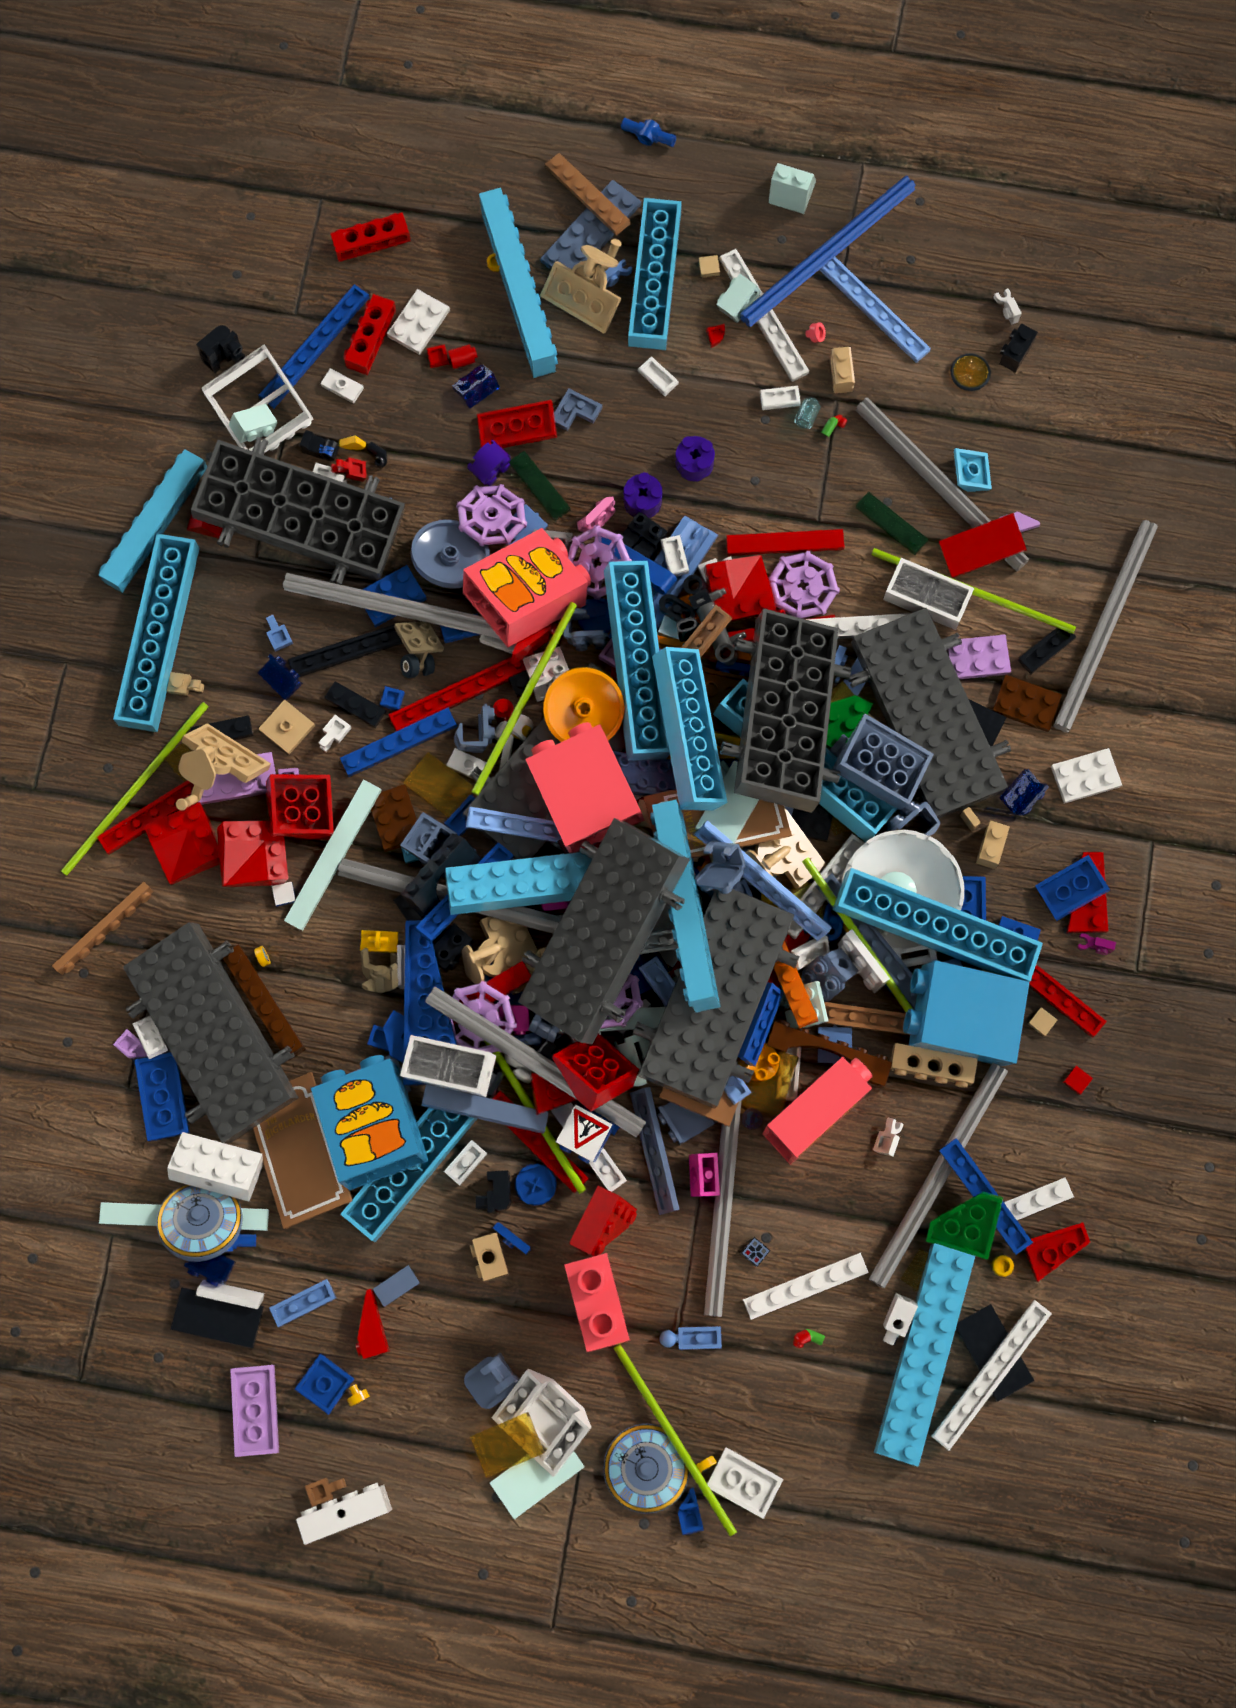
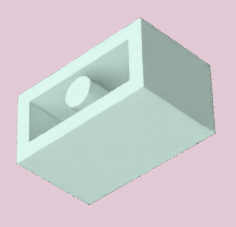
M739 274L737 278L735 277L730 282L728 290L720 295L716 305L721 312L738 323L741 317L740 313L752 304L761 292L756 284Z
M263 404L233 413L229 427L240 443L251 442L257 437H268L274 432L277 420L268 406Z

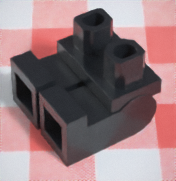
M224 325L217 326L196 344L202 362L215 374L221 369L219 364L223 360H226L228 363L231 360L238 363L245 358V354L241 352L243 347L239 342L237 334L234 331L230 332V329Z
M638 512L621 535L625 545L652 560L662 546L661 539L666 538L668 531L641 512Z
M508 1170L487 1171V1180L493 1182V1191H487V1195L476 1196V1209H487V1212L490 1214L496 1213V1210L501 1212L508 1210L511 1206L510 1172Z

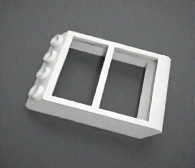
M264 344L204 385L202 390L237 445L247 449L243 442L240 443L229 427L230 421L213 397V394L268 358L285 384L251 408L263 404L267 405L289 389L303 410V413L265 438L269 442L265 449V452H267L268 450L276 449L284 439L289 440L300 428L308 427L313 417Z

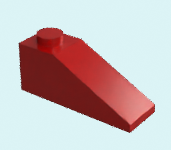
M554 622L517 642L512 652L511 664H517L545 644L551 634H554L558 624Z
M373 1289L366 1290L357 1337L358 1343L355 1344L358 1356H362L363 1359L390 1352Z

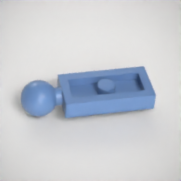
M721 1327L678 1328V1334L665 1330L659 1337L660 1343L664 1347H672L675 1343H679V1349L722 1348Z

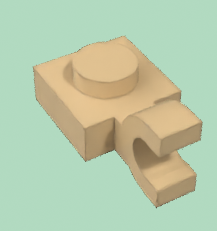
M171 672L167 692L188 696L189 690L203 693L204 684H201V680H191L192 677L188 674Z

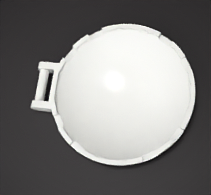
M893 830L874 836L856 850L844 870L842 882L845 873L850 868L879 879L887 873L902 872L913 880L917 894L960 911L963 906L964 881L954 856L939 841L917 831ZM876 927L900 959L902 953L928 949L929 955L903 959L902 961L907 967L927 964L934 960L937 961L935 950L890 932L885 936L883 934L884 930Z

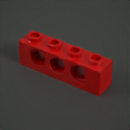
M403 212L393 213L388 217L376 218L364 224H355L353 227L338 229L330 233L339 262L411 241Z
M375 294L372 295L371 300L367 301L364 316L359 318L358 329L356 333L352 334L351 345L349 349L345 350L343 355L346 368L368 375L396 312L394 301ZM368 332H371V333H372V334L369 335V336H366V335H365V334L368 333ZM359 349H365L363 352H358Z

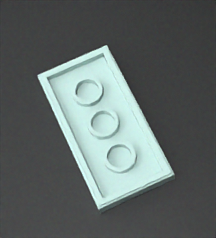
M736 761L732 763L723 779L728 803L713 811L705 810L695 827L698 830L708 820L733 843L737 840L759 799L734 793L738 764Z
M573 1451L558 1473L553 1477L528 1454L491 1481L490 1484L511 1516L516 1519L585 1466Z

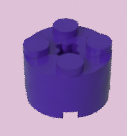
M687 436L679 443L676 449L675 466L684 479L696 482L711 474L715 457L712 443L699 436Z
M491 440V445L486 443L474 455L473 459H475L473 465L469 462L467 469L484 485L492 486L497 480L496 476L500 472H506L511 466L509 463L511 456L494 440Z
M645 472L631 477L624 486V507L626 511L633 517L638 512H641L648 518L655 516L662 505L663 491L660 482Z

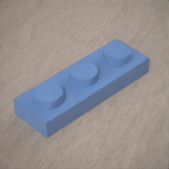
M326 1279L269 1309L277 1326L281 1327L337 1299L329 1280Z

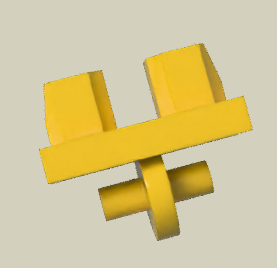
M362 930L360 951L368 948V952L397 953L399 932Z

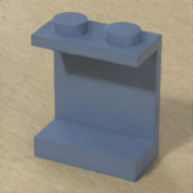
M671 1102L663 1107H658L659 1113L657 1117L662 1125L667 1124L670 1129L667 1132L673 1143L678 1142L679 1146L717 1123Z

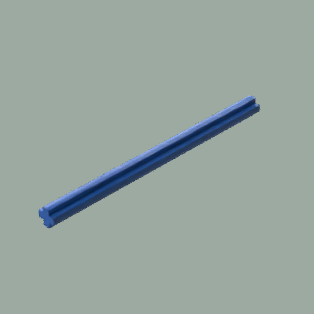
M904 176L740 313L742 322L746 323L747 327L755 324L911 194L916 186L914 181L910 180L908 176Z

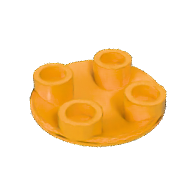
M764 1043L756 1067L747 1065L738 1057V1065L754 1070L753 1075L750 1076L752 1081H767L776 1074L779 1068L780 1057L774 1048L766 1046L767 1043Z

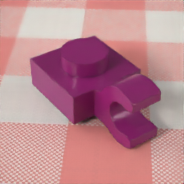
M1087 934L1079 935V938L1086 941V945H1077L1079 950H1086L1090 947V949L1096 950L1095 952L1101 955H1108V953L1110 954L1115 950L1116 942L1099 937L1093 938Z

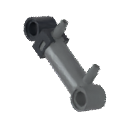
M690 575L684 580L683 586L690 595L688 597L689 601L696 611L700 622H702L714 608V600L726 594V590L722 588L710 593L707 590L706 583L697 575ZM698 582V589L692 591V585ZM724 628L711 644L717 660L725 666L735 664L738 660V652L734 650L733 645L736 638H746V633L741 632L729 637L726 628ZM726 650H730V656L723 659V653Z

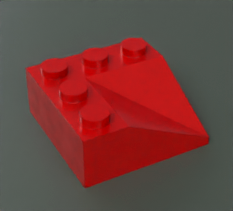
M761 555L725 560L704 566L709 592L712 593L722 588L726 590V594L714 600V603L732 617L730 622L756 617L763 608L776 611L772 589Z
M269 775L266 780V796L273 835L302 839H329L334 834L330 775Z
M200 802L189 806L183 811H177L144 825L151 846L170 885L220 864L218 839L206 810Z
M223 821L217 827L222 887L274 886L283 884L288 880L284 836L272 834L270 821Z
M600 1034L596 1036L593 1044L577 1041L552 1056L576 1099L591 1112L632 1088L640 1070Z
M597 1186L569 1244L589 1257L602 1254L605 1246L627 1230L629 1225L635 1221L637 1209L621 1196Z

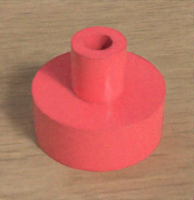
M812 323L809 330H806V337L810 338L813 343L823 342L826 334L824 325L822 323Z

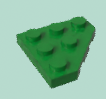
M856 695L831 702L826 748L831 749L843 734L849 739L863 714H869L873 703Z
M981 1192L932 1219L926 1242L939 1244L988 1260L1004 1197Z

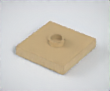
M284 700L259 727V731L290 755L315 727V724Z

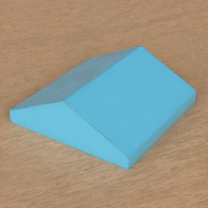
M955 448L954 458L957 486L967 492L991 490L988 453Z

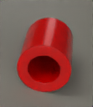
M470 344L448 350L453 369L473 364L475 359L478 358L475 347H471Z
M499 699L493 706L496 721L498 723L508 722L514 711L511 701Z

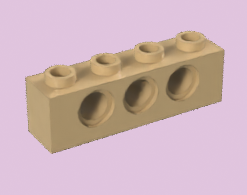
M895 1043L892 1050L891 1062L893 1063L890 1070L899 1076H906L907 1073L915 1075L914 1078L920 1080H927L928 1077L935 1079L936 1083L947 1084L948 1081L955 1083L957 1087L968 1088V1085L974 1084L978 1059ZM908 1058H915L918 1063L917 1067H910L907 1063ZM928 1062H935L938 1065V1070L935 1072L931 1071L928 1068ZM949 1066H956L958 1075H951L948 1070Z

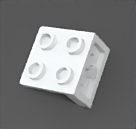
M560 647L554 649L533 690L537 702L544 700L548 689L546 686L554 676L557 678L569 670ZM544 652L523 659L529 678H531Z

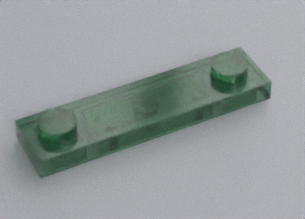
M525 451L510 460L511 467L554 521L571 511L569 505Z
M869 491L855 507L914 555L928 542V538Z

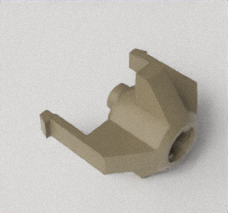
M368 948L361 950L362 971L368 981L362 984V988L367 991L383 993L398 987L397 955L393 952L390 953V967L383 965L375 966L369 963Z

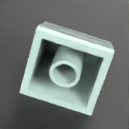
M777 163L771 179L769 203L804 214L816 183L814 174Z

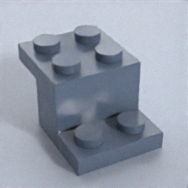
M422 812L400 846L416 856L420 863L425 866L432 858V855L445 843V840L452 833L455 835L457 833ZM445 872L441 875V877H443L444 879H445Z

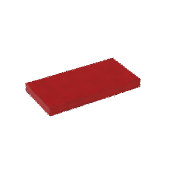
M552 400L477 414L481 448L486 443L491 445V440H494L501 448L557 438Z
M1014 513L939 541L952 578L1027 551Z

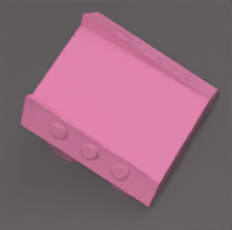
M605 497L595 503L596 507L586 517L577 521L578 531L584 533L595 525L602 527L615 513V508L613 507L615 505L614 497Z

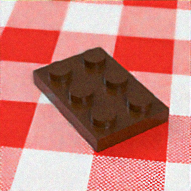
M1005 675L993 711L1009 719L1049 732L1062 694Z
M404 784L381 792L371 809L384 851L388 852L400 848L401 843L417 821L406 785Z

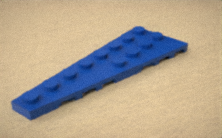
M422 920L405 921L404 1059L410 1035L457 1045L451 1019L425 1002L435 986L443 992L444 988L433 942L430 943L415 930V927ZM403 1078V1085L405 1086L426 1085L425 1083Z

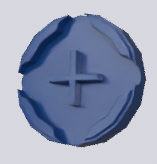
M592 598L586 600V605L580 609L586 610L590 619L578 620L580 628L583 631L603 630V633H609L611 626L607 599L595 600Z
M530 1164L522 1168L517 1175L515 1181L516 1192L519 1198L526 1204L532 1206L543 1205L549 1202L555 1195L557 1188L556 1178L548 1167L541 1164Z

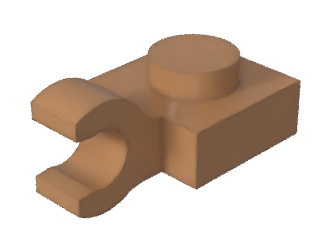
M324 1478L305 1487L313 1507L334 1499L332 1492L347 1485L344 1478L330 1484L328 1479Z

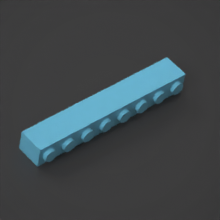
M186 449L176 457L175 464L171 469L167 470L162 483L156 486L151 499L145 502L140 515L134 518L132 527L123 534L119 546L112 550L108 562L101 566L99 577L104 583L121 593L124 592L154 548L156 535L164 533L205 473L207 465L203 459Z

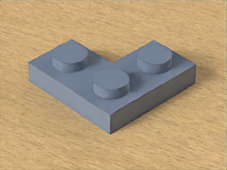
M568 388L554 412L556 426L568 431L576 416L594 424L602 410V404Z

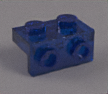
M483 364L474 368L472 372L460 378L452 385L454 391L464 399L469 408H472L500 388L494 373Z
M270 654L268 656L270 660L258 671V674L287 701L303 683L298 679L300 675L291 668L289 670L285 666L287 662L282 657Z
M1024 769L999 798L1014 815L1024 816L1032 810V806L1037 800L1044 797L1045 791L1049 786L1040 783L1029 769Z
M221 1254L206 1261L185 1262L184 1267L188 1268L187 1273L199 1277L201 1274L207 1277L206 1282L217 1287L218 1284H226L236 1261Z

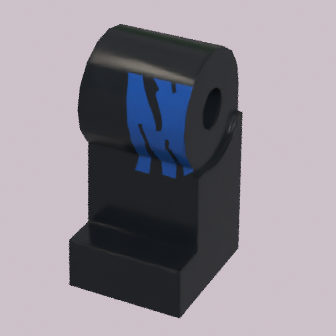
M305 430L300 442L302 453L328 461L335 460L340 448L339 444L335 441L314 435L313 432Z

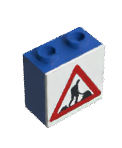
M575 1104L556 1142L561 1144L560 1149L568 1153L573 1151L579 1154L578 1158L588 1164L590 1161L596 1162L615 1124Z

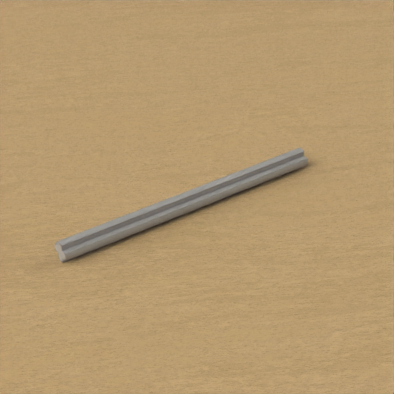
M865 398L863 402L858 404L856 411L972 528L991 521L869 398ZM1021 552L1004 560L1017 572L1026 565L1029 558Z
M1143 520L1055 720L1053 725L1055 729L1069 733L1158 528L1155 523Z
M286 573L283 582L285 591L499 638L482 616Z
M342 858L341 864L339 863L338 876L401 893L415 878ZM437 884V896L441 901L447 895V887ZM523 906L475 912L554 934L562 918Z
M436 986L433 988L425 1001L427 1004L576 1099L554 1062ZM613 1100L594 1110L634 1137L639 1135L646 1121Z
M995 1063L991 1064L946 1145L957 1138L965 1148L1008 1073L1006 1069L1001 1068ZM941 1153L869 1277L871 1282L883 1289L886 1287L952 1171V1168Z
M741 1101L738 1103L730 1126H724L723 1124L721 1126L718 1158L720 1195L715 1196L704 1309V1315L722 1317Z

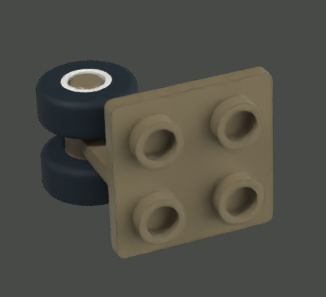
M395 623L394 628L409 654L404 655L401 659L400 666L404 677L415 678L419 671H422L424 676L433 674L435 661L429 653L443 652L444 647L430 623Z

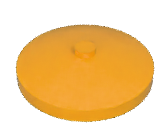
M589 667L573 668L559 675L548 687L543 702L545 722L551 733L560 742L570 738L568 732L572 728L587 722L591 724L592 728L600 724L609 741L620 728L625 710L623 695L615 681L604 672Z

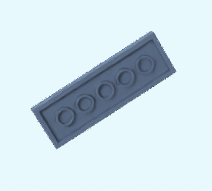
M614 180L601 192L628 219L641 206V200ZM586 208L541 257V263L552 269L554 262L558 261L572 269L579 262L587 260V257L581 251L582 246L590 245L601 250L614 236V233Z

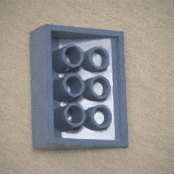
M863 714L840 752L832 770L840 771V776L901 811L910 805L934 754L869 715Z

